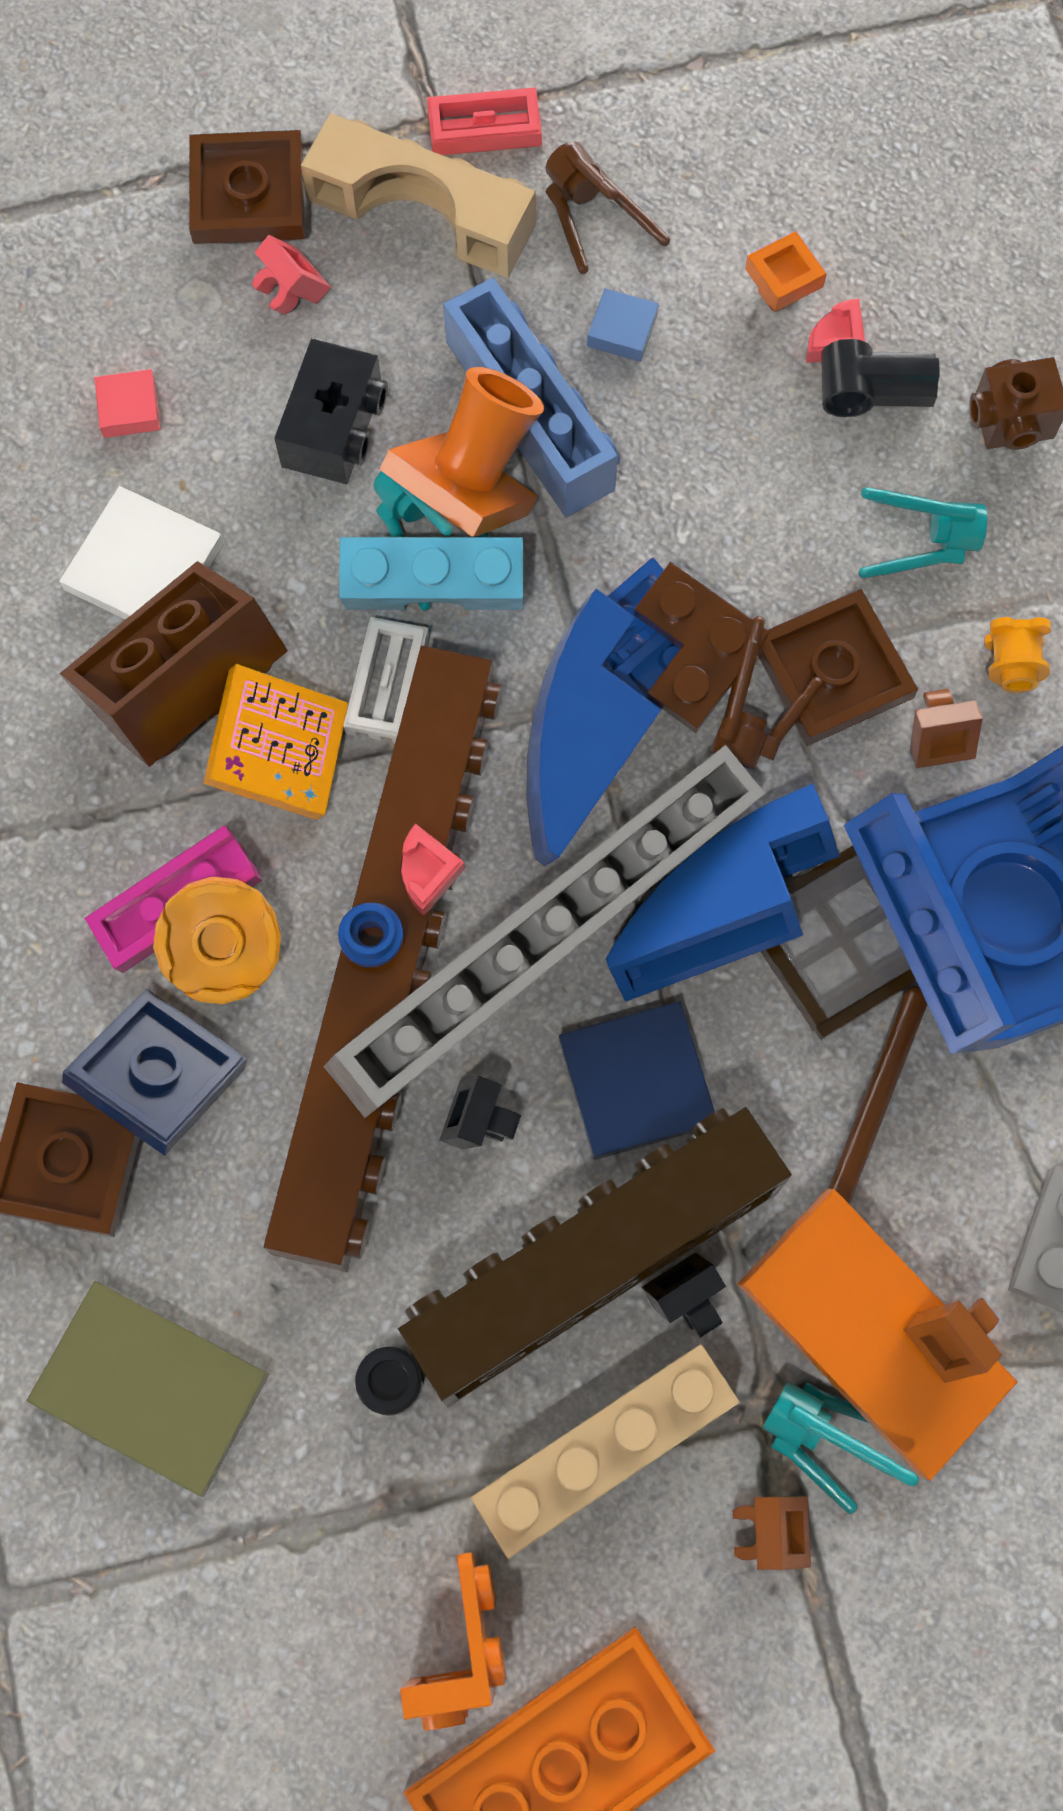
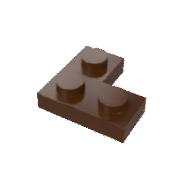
M670 561L634 609L635 617L680 648L679 652L649 690L647 699L697 733L737 678L753 619ZM763 628L759 648L765 642L770 632Z

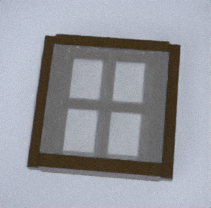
M853 846L839 853L840 857L822 863L786 885L804 936L761 951V954L820 1040L825 1039L917 982Z

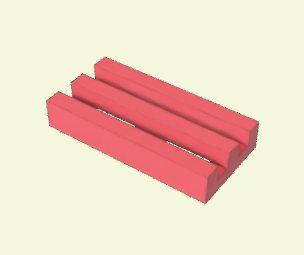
M536 87L427 97L432 152L440 155L542 146ZM527 110L525 113L495 115V113ZM473 115V117L470 118L440 120V118Z

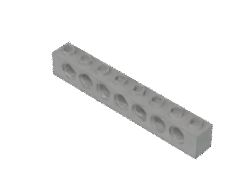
M726 745L723 746L338 1051L326 1063L324 1068L364 1118H366L765 795V792Z

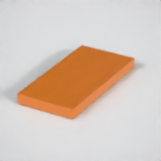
M826 1189L737 1283L751 1300L923 1479L931 1481L1018 1382L997 1360L987 1373L944 1383L903 1330L917 1313L942 1306L944 1303L835 1189Z
M634 1626L411 1784L403 1793L414 1811H634L713 1754L715 1749L637 1627Z

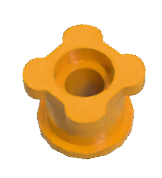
M1000 617L990 622L991 633L984 637L985 648L994 651V663L988 668L989 679L993 683L1001 685L1004 691L1011 693H1023L1037 688L1039 682L1045 680L1050 675V664L1043 659L1044 635L1051 632L1050 620L1042 617L1032 619Z

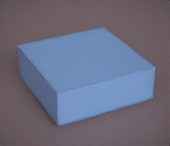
M604 288L587 335V347L641 362L658 315L659 303Z

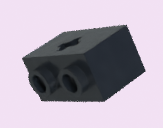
M311 338L274 437L282 468L348 484L354 465L361 466L366 459L370 444V432L367 431L372 414L380 416L387 398L388 383L381 380L378 355Z

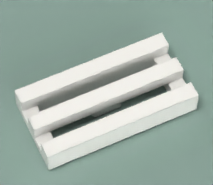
M370 617L343 726L345 734L357 736L359 732L368 734L369 739L381 741V737L391 738L392 743L396 742L420 646L428 645L429 629L427 627ZM381 635H390L391 640L372 719L364 718L362 714ZM405 638L412 639L394 722H386Z

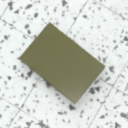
M94 1280L26 1401L196 1495L204 1497L270 1374Z

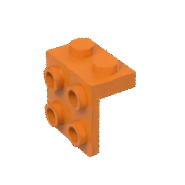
M475 1551L457 1554L472 1669L410 1678L400 1688L404 1720L421 1717L423 1730H436L465 1724V1718L469 1717L468 1709L492 1706L495 1697L494 1687L505 1685L506 1671L501 1637H487L484 1611L493 1610L496 1607L491 1564L478 1566Z

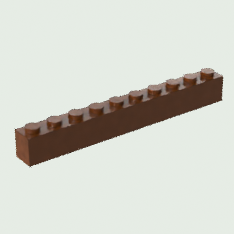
M420 646L352 906L354 908L364 903H379L393 910L402 924L403 943L400 951L391 961L378 967L359 966L350 961L341 949L263 1246L273 1256L347 1272L351 1257L361 1259L364 1253L370 1220L361 1218L367 1193L377 1195L382 1182L386 1156L378 1155L377 1151L382 1131L392 1132L394 1130L400 1108L401 1094L396 1093L369 1116L364 1118L324 1066L338 1051L431 978V972L423 970L428 947L439 948L445 926L446 912L438 911L440 898L425 915H422L412 904L405 891L401 874L403 844L410 830L417 824L452 852L457 831L467 833L469 829L475 797L466 794L471 774L482 775L487 757L488 740L480 737L485 718L496 719L502 694V684L494 683L492 660ZM452 852V853L455 854L458 858H460V854H459V853H454V852ZM456 880L452 883L448 890H453ZM367 928L361 933L359 941L366 946H374L382 940L383 932L378 928Z

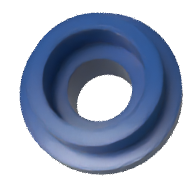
M379 903L360 904L348 911L343 917L338 930L339 944L345 956L353 963L363 967H378L391 961L400 951L403 943L402 924L396 913L385 905ZM371 927L380 929L383 932V938L378 944L366 946L359 941L360 935L365 929Z

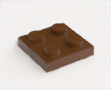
M301 130L189 135V232L193 244L264 241L268 235L279 240L305 239L304 180L301 169L303 162V140Z
M862 589L768 629L770 631L769 635L759 648L757 654L787 710L812 678L819 677L822 680L821 688L795 723L806 746L915 698L918 691L914 680Z
M17 1082L0 1141V1215L114 1238L140 1138L78 1094Z

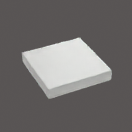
M119 486L59 582L65 591L123 619H127L196 561L209 568L222 548L224 541L221 533Z

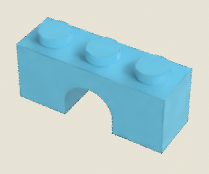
M340 537L339 599L347 610H406V605L425 602L462 605L464 610H523V537Z

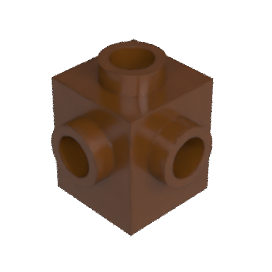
M1055 357L1025 362L1017 359H1008L992 367L985 368L976 393H972L970 396L969 412L974 428H981L986 449L1007 446L1012 450L1028 448L1039 441L1055 438L1063 422V385Z

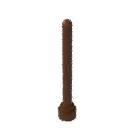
M917 986L909 988L902 998L828 1186V1189H835L849 1205L928 1005L920 987Z

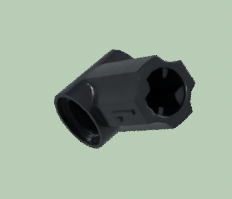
M841 339L825 346L821 352L823 409L830 415L844 418L856 417L870 411L873 406L934 407L940 377L939 358H936V353L873 352V348L869 343L858 339Z

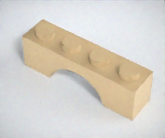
M330 113L301 164L307 201L356 220L372 208L391 201L408 200L426 204L438 210L451 223L456 233L457 258L459 260L509 278L536 226L535 190L525 187L515 179L501 178L477 169L463 159H451L427 150L413 140H401L377 131L360 120H348Z
M701 1343L470 1498L503 1553L509 1559L740 1402Z

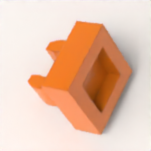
M797 231L748 255L745 270L757 285L759 294L770 310L775 312L823 288L827 275Z

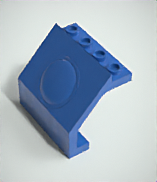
M1063 746L1011 778L916 812L913 811L906 794L891 793L843 825L951 1055L1000 1048L1063 1024Z

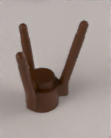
M567 142L550 155L545 168L547 175L553 183L546 189L545 193L555 205L579 273L586 274L589 266L567 204L568 200H573L578 204L585 203L600 191L607 199L614 200L662 246H667L670 243V237L607 177L599 164L594 162L579 142Z
M756 616L752 621L738 675L731 686L725 715L710 749V753L715 754L726 745L744 767L753 770L756 769L760 756L774 761L781 741L822 686V680L819 677L812 678L769 735L763 733L767 725L766 720L743 711L765 620L761 616Z

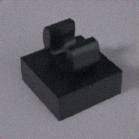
M479 1075L460 1080L439 1141L460 1149H468L482 1146L484 1137L503 1142L504 1138L513 1140L521 1115L495 1105L502 1084Z
M697 1252L641 1287L653 1308L669 1323H672L682 1316L691 1330L695 1329L700 1338L722 1324V1320L709 1301V1298L724 1289L726 1285L715 1266Z

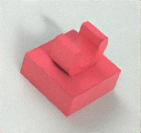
M268 235L255 251V254L266 265V268L261 269L255 275L252 286L260 292L269 294L274 286L279 284L278 294L269 304L274 311L282 314L291 312L297 305L299 297L318 304L331 288L298 248Z

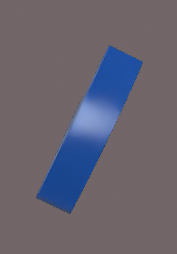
M597 588L582 603L562 635L544 675L532 718L527 752L526 801L535 860L543 866H547L560 857L661 711L660 708L602 666L635 617Z
M813 783L766 804L730 825L698 848L670 873L639 907L606 957L609 970L625 1002L804 936L783 878L840 857L829 819Z

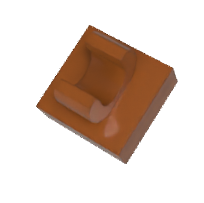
M948 688L924 692L923 698L927 708L915 710L910 752L916 769L976 759L983 720L976 700L954 704L952 694Z
M983 1298L977 1299L968 1310L958 1300L919 1312L903 1329L944 1383L987 1373L1002 1355L987 1336L998 1324L999 1318Z
M808 1496L754 1497V1505L739 1506L732 1510L733 1519H749L755 1523L756 1530L755 1544L752 1546L734 1547L735 1557L747 1561L757 1560V1570L811 1568Z

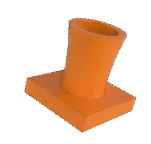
M484 367L469 368L466 372L459 403L448 432L389 449L379 470L471 537L479 536L527 517L538 496L503 470L522 438L544 411L543 403L528 387L506 374Z

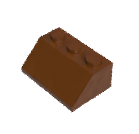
M196 561L59 674L128 750L150 767L160 758L174 752L180 745L181 740L206 719L219 714L228 671L231 667L239 664L266 674L271 669L272 664L288 650L254 597L199 561Z

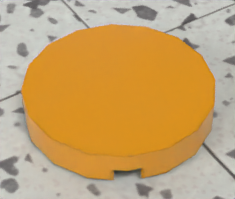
M212 876L188 883L169 898L155 925L153 949L162 974L170 983H173L178 989L185 992V995L198 1002L226 1004L247 998L259 989L261 984L267 981L279 961L281 929L274 908L260 891L238 879Z

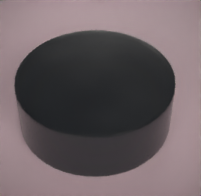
M381 1347L370 1352L361 1361L355 1377L356 1391L362 1403L371 1411L385 1416L399 1415L408 1411L418 1401L423 1388V1374L418 1362L405 1350L397 1347Z

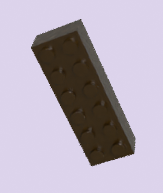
M744 1107L729 1116L725 1108L715 1111L691 1129L693 1135L687 1139L686 1142L688 1144L675 1152L668 1143L655 1149L635 1164L637 1171L632 1175L633 1179L618 1188L612 1179L602 1183L579 1199L578 1202L581 1207L577 1210L578 1214L562 1224L559 1223L556 1216L542 1221L521 1237L524 1243L522 1244L523 1249L504 1261L498 1252L493 1253L465 1271L463 1276L467 1284L445 1298L440 1289L408 1307L404 1312L410 1321L400 1326L398 1330L441 1402L447 1407L453 1405L776 1196L792 1174L748 1108Z

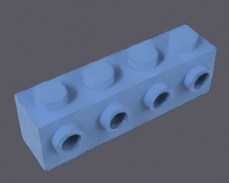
M492 277L443 303L446 343L466 372L472 367H484L499 371L524 384L542 401L544 411L522 438L518 449L565 518L615 491L617 465L620 463L616 446L605 432L600 431L589 415L586 404L579 392L573 387L570 388L559 372L549 349L544 344L538 342L527 326L526 319L519 306L513 300L510 301L495 278Z

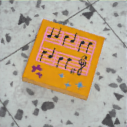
M235 664L228 671L203 784L315 820L322 818L326 813L348 703Z

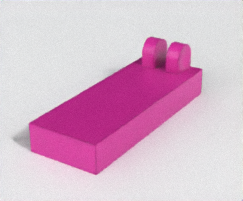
M222 826L84 918L115 970L124 973L154 953L153 945L156 922L169 898L188 883L212 876L238 879L251 887L263 881L258 869L248 858L245 848L227 826Z

